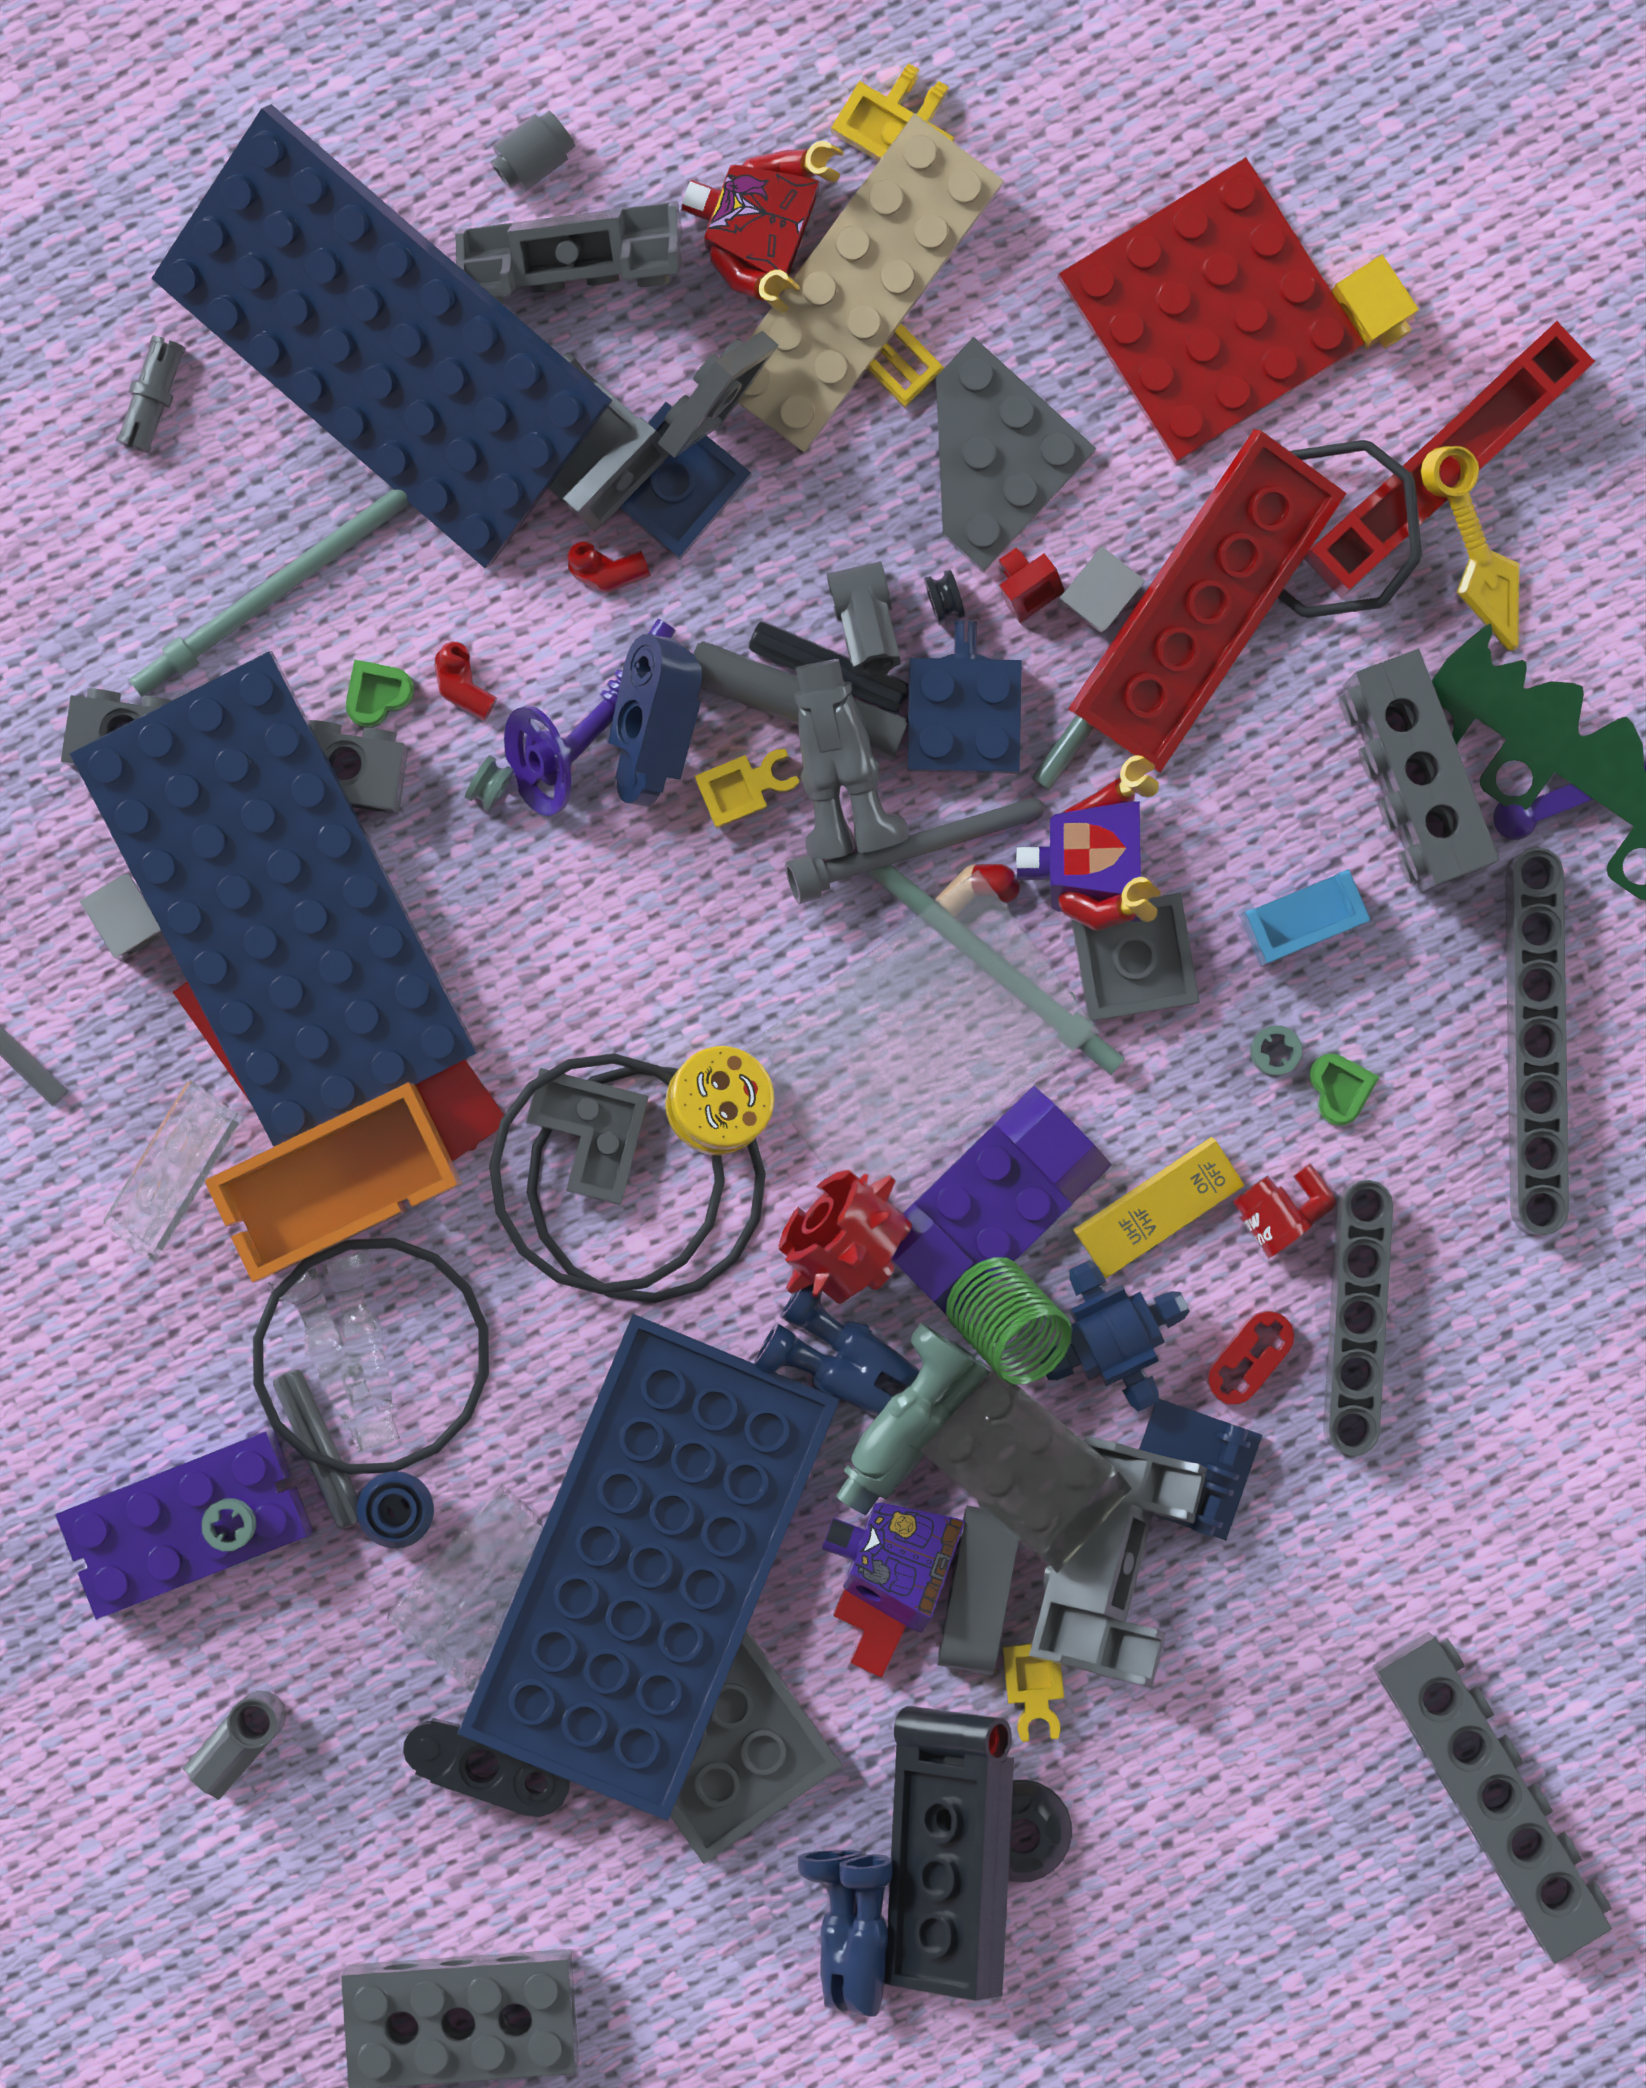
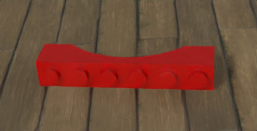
M1558 321L1522 352L1476 398L1403 465L1415 480L1419 527L1448 501L1447 497L1435 496L1429 492L1422 481V464L1428 453L1440 447H1464L1473 453L1480 471L1595 363V360ZM1452 456L1446 457L1440 464L1439 469L1441 481L1449 488L1457 484L1461 475L1460 465ZM1395 474L1389 477L1313 546L1304 557V560L1341 599L1409 537L1404 481Z

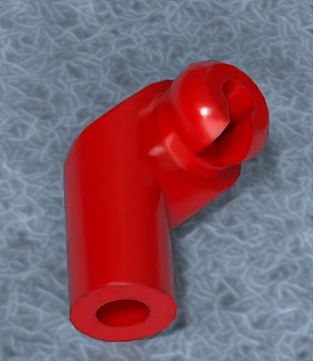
M582 541L572 545L567 554L568 569L575 579L599 592H612L651 576L641 550L613 560L596 551L593 544Z
M458 641L445 643L441 650L437 652L434 661L440 695L452 704L485 721L498 698L473 684L468 648Z

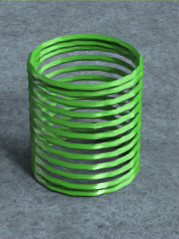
M994 1257L977 1263L958 1279L947 1299L946 1315L951 1325L972 1345V1348L981 1355L987 1365L991 1366L997 1376L1010 1385H1025L1044 1377L1064 1358L1071 1343L1072 1326L1068 1317L1053 1304L1052 1300L1038 1288L1037 1284L1024 1273L1023 1269L1009 1258ZM995 1267H1003L997 1270L987 1272L986 1274L975 1280L962 1294L955 1308L954 1315L955 1302L960 1292L973 1278H975L985 1270H989ZM1000 1272H1012L993 1277L980 1285L966 1300L959 1318V1310L965 1297L978 1283ZM1006 1277H1013L1011 1279L998 1282L995 1285L988 1288L987 1290H985L971 1305L964 1321V1314L970 1302L983 1288L987 1287L996 1280H1000ZM1012 1282L1017 1283L1014 1285L1001 1288L1000 1290L989 1296L976 1310L973 1319L969 1325V1319L975 1307L987 1294H989L999 1286ZM1016 1288V1291L1007 1293L995 1302H993L988 1307V1309L981 1315L977 1326H974L980 1312L986 1307V1305L991 1300H993L1005 1291ZM1013 1296L1012 1299L998 1307L986 1322L983 1323L985 1317L996 1305ZM1047 1316V1321L1044 1325L1041 1334L1030 1347H1028L1026 1350H1024L1022 1353L1015 1357L1009 1358L1007 1360H1001L1002 1358L1017 1353L1026 1345H1028L1036 1336V1334L1040 1331L1043 1321ZM1051 1316H1052V1325H1051V1328H1050V1330H1049V1333H1048L1046 1339L1043 1341V1343L1039 1346V1348H1038L1034 1353H1032L1030 1356H1028V1357H1027L1026 1359H1024L1023 1361H1020V1362L1015 1363V1364H1013V1365H1000V1364H1008V1363H1011V1362L1016 1361V1360H1018V1359H1021V1358L1024 1357L1026 1354H1028L1030 1351H1032V1350L1037 1346V1344L1041 1341V1339L1045 1336V1333H1046V1331H1047V1329H1048V1326H1049V1324H1050V1322H1051ZM1038 1317H1041L1036 1329L1032 1332V1334L1028 1337L1026 1341H1024L1014 1350L1001 1354L1002 1351L1012 1348L1014 1345H1016L1018 1342L1024 1339L1026 1335L1030 1332V1330L1034 1327ZM1057 1318V1329L1055 1336L1052 1340V1343L1045 1350V1352L1038 1359H1036L1034 1362H1032L1030 1365L1024 1368L1018 1369L1016 1371H1005L1014 1369L1016 1367L1028 1363L1043 1350V1348L1050 1341V1338L1056 1327ZM1014 1319H1016L1014 1322H1012V1323L1008 1326V1328L1005 1329V1327H1006L1011 1321H1013ZM1030 1320H1032L1031 1324L1027 1327V1329L1022 1333L1021 1336H1019L1009 1345H1006V1343L1009 1340H1011L1013 1337L1019 1334L1021 1330L1025 1327V1325ZM1061 1323H1062V1333H1061L1060 1341H1059V1343H1058V1345H1057V1348H1056L1055 1351L1051 1354V1356L1047 1359V1361L1044 1362L1042 1365H1040L1038 1368H1036L1034 1371L1029 1372V1373H1027V1374H1024V1375H1022V1376H1009V1375H1017V1374H1019V1373H1022V1372H1025V1371H1027V1370H1030V1369H1032L1034 1366H1036L1038 1363H1040L1042 1360H1044L1045 1357L1049 1354V1352H1050V1351L1053 1349V1347L1055 1346V1343H1056V1341H1057V1339H1058V1337H1059V1334H1060V1332H1061Z

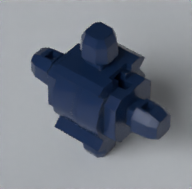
M1091 1260L1070 1269L1069 1281L1075 1296L1081 1295L1084 1303L1070 1310V1314L1075 1322L1071 1325V1343L1064 1358L1051 1372L1045 1375L1047 1380L1058 1381L1075 1374L1073 1368L1080 1365L1087 1380L1101 1375L1106 1387L1123 1380L1126 1388L1121 1391L1129 1405L1137 1412L1158 1403L1159 1391L1153 1376L1147 1378L1143 1369L1159 1361L1154 1348L1164 1344L1165 1341L1158 1327L1165 1324L1169 1329L1183 1321L1190 1313L1181 1292L1170 1291L1153 1298L1155 1304L1148 1307L1141 1292L1128 1297L1122 1285L1105 1292L1102 1284L1107 1281L1099 1267ZM1057 1345L1054 1346L1053 1349L1049 1352V1354L1045 1357V1359L1040 1362V1365L1047 1361V1359L1057 1348Z

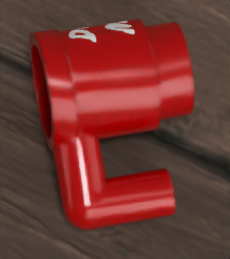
M1311 1163L1293 1176L1310 1198L1299 1208L1282 1186L1278 1188L1268 1175L1232 1201L1242 1214L1239 1217L1262 1247V1251L1268 1259L1303 1235L1336 1205L1335 1194Z

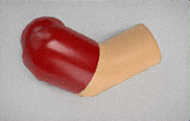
M971 864L935 900L951 915L956 917L976 896H993L1002 904L1013 901L1019 895L1021 884L1014 877V871L1004 864Z

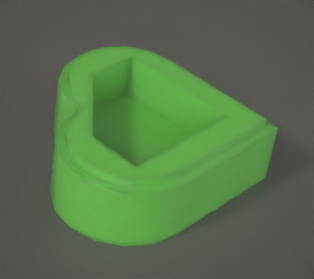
M354 659L346 698V711L349 718L356 725L363 728L379 726L386 720L389 711H400L412 702L415 695V686L411 677L405 671L396 667Z
M1325 1054L1317 1058L1309 1070V1082L1313 1089L1320 1094L1317 1101L1318 1112L1327 1123L1335 1126L1347 1125L1358 1117L1379 1079V1076L1337 1054Z

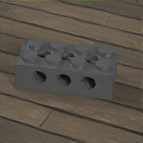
M1418 648L1355 672L1343 684L1345 694L1339 696V704L1348 726L1351 728L1358 725L1365 743L1364 747L1358 748L1359 757L1367 777L1370 780L1377 777L1385 798L1378 800L1379 810L1388 831L1398 830L1405 849L1398 853V860L1409 884L1417 882L1420 891L1423 892L1482 870L1500 861L1420 649ZM1386 710L1394 711L1402 717L1405 725L1404 732H1398L1389 727L1385 719ZM1406 762L1414 763L1421 768L1424 774L1423 785H1417L1407 777L1405 771ZM1427 814L1436 816L1442 822L1444 827L1442 838L1433 836L1427 830L1425 824Z
M572 1949L349 1964L341 1975L348 2088H384L576 2074L579 2064ZM509 2004H521L529 2010L532 2021L523 2026L513 2025L505 2019L503 2008ZM453 2008L468 2010L474 2017L475 2026L467 2030L453 2027L448 2021L447 2011ZM396 2012L411 2014L416 2019L419 2030L411 2034L397 2031L392 2025L391 2015Z

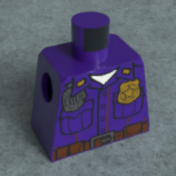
M875 1503L864 1528L833 1517L821 1549L852 1560L843 1585L847 1592L912 1630L922 1633L932 1618L965 1521L886 1503Z

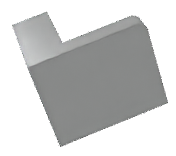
M1101 546L1059 598L1057 605L1065 612L1068 608L1072 609L1099 632H1104L1123 608L1140 591L1145 580Z
M128 874L119 876L80 900L81 905L115 959L124 961L164 936L133 878Z

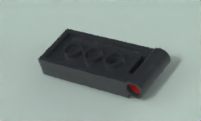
M905 1706L898 1713L894 1724L896 1762L891 1843L892 1879L889 1883L885 1985L972 2001L1003 1996L1014 1757L1007 1756L1012 1743L1011 1728L1009 1723L1003 1718Z

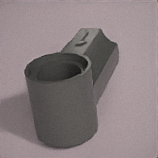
M879 561L827 573L830 594L833 596L835 605L833 606L837 622L842 621L845 642L854 675H866L869 678L888 674L892 668L901 665L889 614L892 606L882 562Z
M261 1690L252 1692L239 1701L224 1721L183 1767L190 1781L204 1793L220 1800L270 1741L281 1732L286 1721V1710L283 1702L273 1693ZM256 1706L267 1713L270 1721L267 1732H255L247 1726L244 1719L247 1707Z

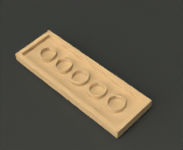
M914 113L792 279L799 285L800 289L795 291L792 288H787L779 297L789 307L785 313H779L772 307L750 336L752 338L763 331L779 346L738 403L805 453L1004 185V180Z

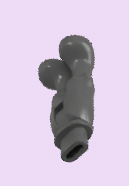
M839 659L797 667L796 673L800 691L793 696L795 703L798 705L799 739L803 763L800 779L803 782L806 794L813 801L815 818L814 829L805 837L807 855L811 859H832L850 854L854 851L856 845L859 853H866L906 841L910 838L907 822L899 815L886 813L879 800L876 789L879 783V763L873 756L860 709L850 693L853 690L851 682L843 681ZM841 786H844L850 795L856 844L852 830L844 818L839 797Z

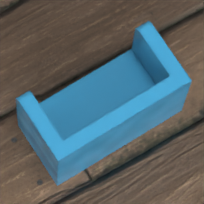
M1349 869L1260 907L1247 910L1239 915L1260 967L1371 921Z

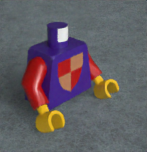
M1133 756L1123 764L1120 778L1115 779L1096 793L1062 813L1050 817V846L1017 847V880H1050L1051 908L1057 912H1063L1064 915L1094 931H1101L1128 921L1141 922L1143 920L1150 922L1154 920L1157 915V908L1148 899L1158 897L1161 891L1147 878L1141 877L1140 801H1134L1135 793L1148 798L1158 792L1159 782L1149 775L1144 776L1146 773L1153 771L1155 765L1143 756Z

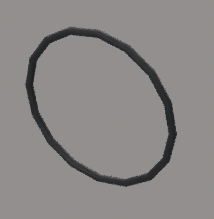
M615 1053L568 1059L530 1081L500 1120L489 1164L495 1213L518 1253L556 1283L601 1295L648 1288L686 1265L714 1227L725 1183L722 1155H711L715 1181L703 1225L679 1257L644 1278L601 1284L560 1273L526 1246L505 1210L500 1174V1163L510 1124L536 1090L571 1069L616 1064L655 1075L666 1085H669L673 1076L659 1065Z
M660 1066L671 1076H674L679 1069ZM623 1067L594 1075L588 1080L604 1084L636 1074L655 1075ZM542 1128L532 1145L526 1191L538 1237L568 1275L605 1284L576 1268L548 1233L537 1194L542 1148L553 1130ZM756 1138L747 1146L755 1172L751 1215L730 1254L698 1280L655 1293L629 1290L603 1295L608 1298L640 1302H662L701 1291L738 1261L761 1219L766 1172Z
M396 1238L348 1239L305 1258L270 1294L253 1336V1386L271 1427L305 1459L348 1475L400 1471L439 1453L472 1418L489 1376V1328L471 1286L438 1254ZM393 1248L432 1263L463 1293L478 1329V1375L462 1414L432 1445L395 1462L349 1464L311 1450L280 1421L264 1384L263 1339L279 1300L309 1268L348 1250Z

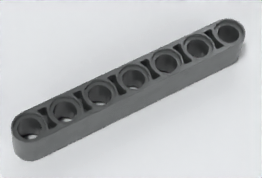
M1537 847L1528 849L1514 857L1507 866L1505 875L1510 1212L1513 1222L1523 1232L1533 1235H1548L1555 1233L1563 1227L1569 1213L1564 870L1562 862L1555 853L1549 849ZM1525 861H1538L1546 869L1547 880L1542 889H1532L1522 880L1521 870ZM1529 915L1538 916L1547 925V938L1540 946L1532 945L1523 936L1522 925ZM1530 971L1541 973L1548 981V994L1540 1002L1528 998L1523 990V980ZM1532 1026L1541 1028L1549 1037V1049L1541 1058L1530 1055L1524 1047V1035ZM1533 1082L1544 1085L1550 1094V1104L1541 1114L1529 1110L1525 1104V1091ZM1535 1138L1544 1140L1551 1150V1159L1547 1166L1541 1170L1531 1167L1525 1156L1527 1145ZM1536 1194H1542L1548 1198L1552 1206L1551 1217L1548 1222L1541 1226L1533 1224L1526 1213L1528 1201Z

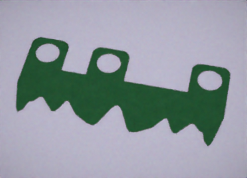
M1491 624L1484 626L1446 659L1432 679L1441 707L1448 710L1453 717L1454 728L1452 736L1456 745L1475 718L1506 738V741L1480 777L1482 790L1505 807L1516 804L1523 807L1526 811L1554 772L1633 826L1630 833L1608 862L1606 870L1608 877L1638 899L1646 901V884L1639 885L1631 882L1623 871L1624 859L1631 851L1638 848L1646 849V771L1644 770L1643 743L1634 724L1627 716L1621 717L1589 735H1580L1579 720L1584 697L1583 686L1570 682L1550 681L1527 689L1524 688L1527 663L1524 660L1494 666L1492 664L1491 651L1488 648L1493 633ZM1521 761L1530 768L1533 777L1532 784L1523 795L1516 797L1508 796L1498 788L1496 775L1504 763Z

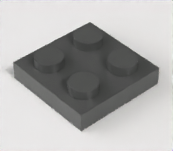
M761 331L746 342H742L737 338L727 347L720 358L716 354L711 355L693 377V380L698 384L690 397L687 395L682 396L667 413L664 421L670 426L658 444L675 458L722 426L779 345L765 332Z
M1181 893L1148 899L1157 908V915L1150 922L1143 920L1141 922L1128 921L1101 931H1094L1071 919L1089 1022L1200 1003Z

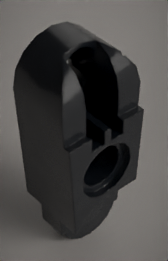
M432 1718L431 1721H425L413 1727L404 1741V1757L409 1766L416 1771L415 1775L429 1779V1783L525 1816L542 1817L553 1813L563 1805L569 1793V1780L457 1734L461 1724ZM477 1750H488L497 1758L499 1769L492 1776L479 1777L469 1769L467 1763L468 1756ZM541 1772L546 1777L547 1787L544 1791L539 1792L527 1786L526 1778L530 1773Z

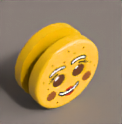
M730 1046L705 1048L688 1058L672 1077L665 1099L667 1118L675 1134L690 1148L708 1155L735 1153L748 1146L768 1125L774 1109V1088L766 1069L749 1053Z

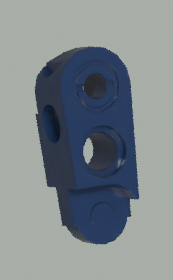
M643 634L635 639L625 659L608 740L609 744L621 748L615 778L617 779L618 795L624 803L650 806L655 803L660 793H663L667 777L681 780L701 701L697 700L702 683V669L695 655L673 638Z

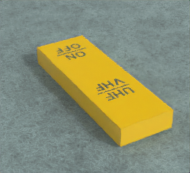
M1210 1137L1074 1228L1073 1231L1106 1279L1245 1185L1217 1141Z

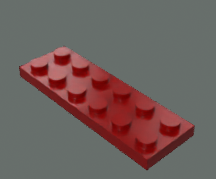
M1254 429L1067 710L1131 755L1143 756L1155 765L1154 770L1161 773L1347 493L1262 430Z

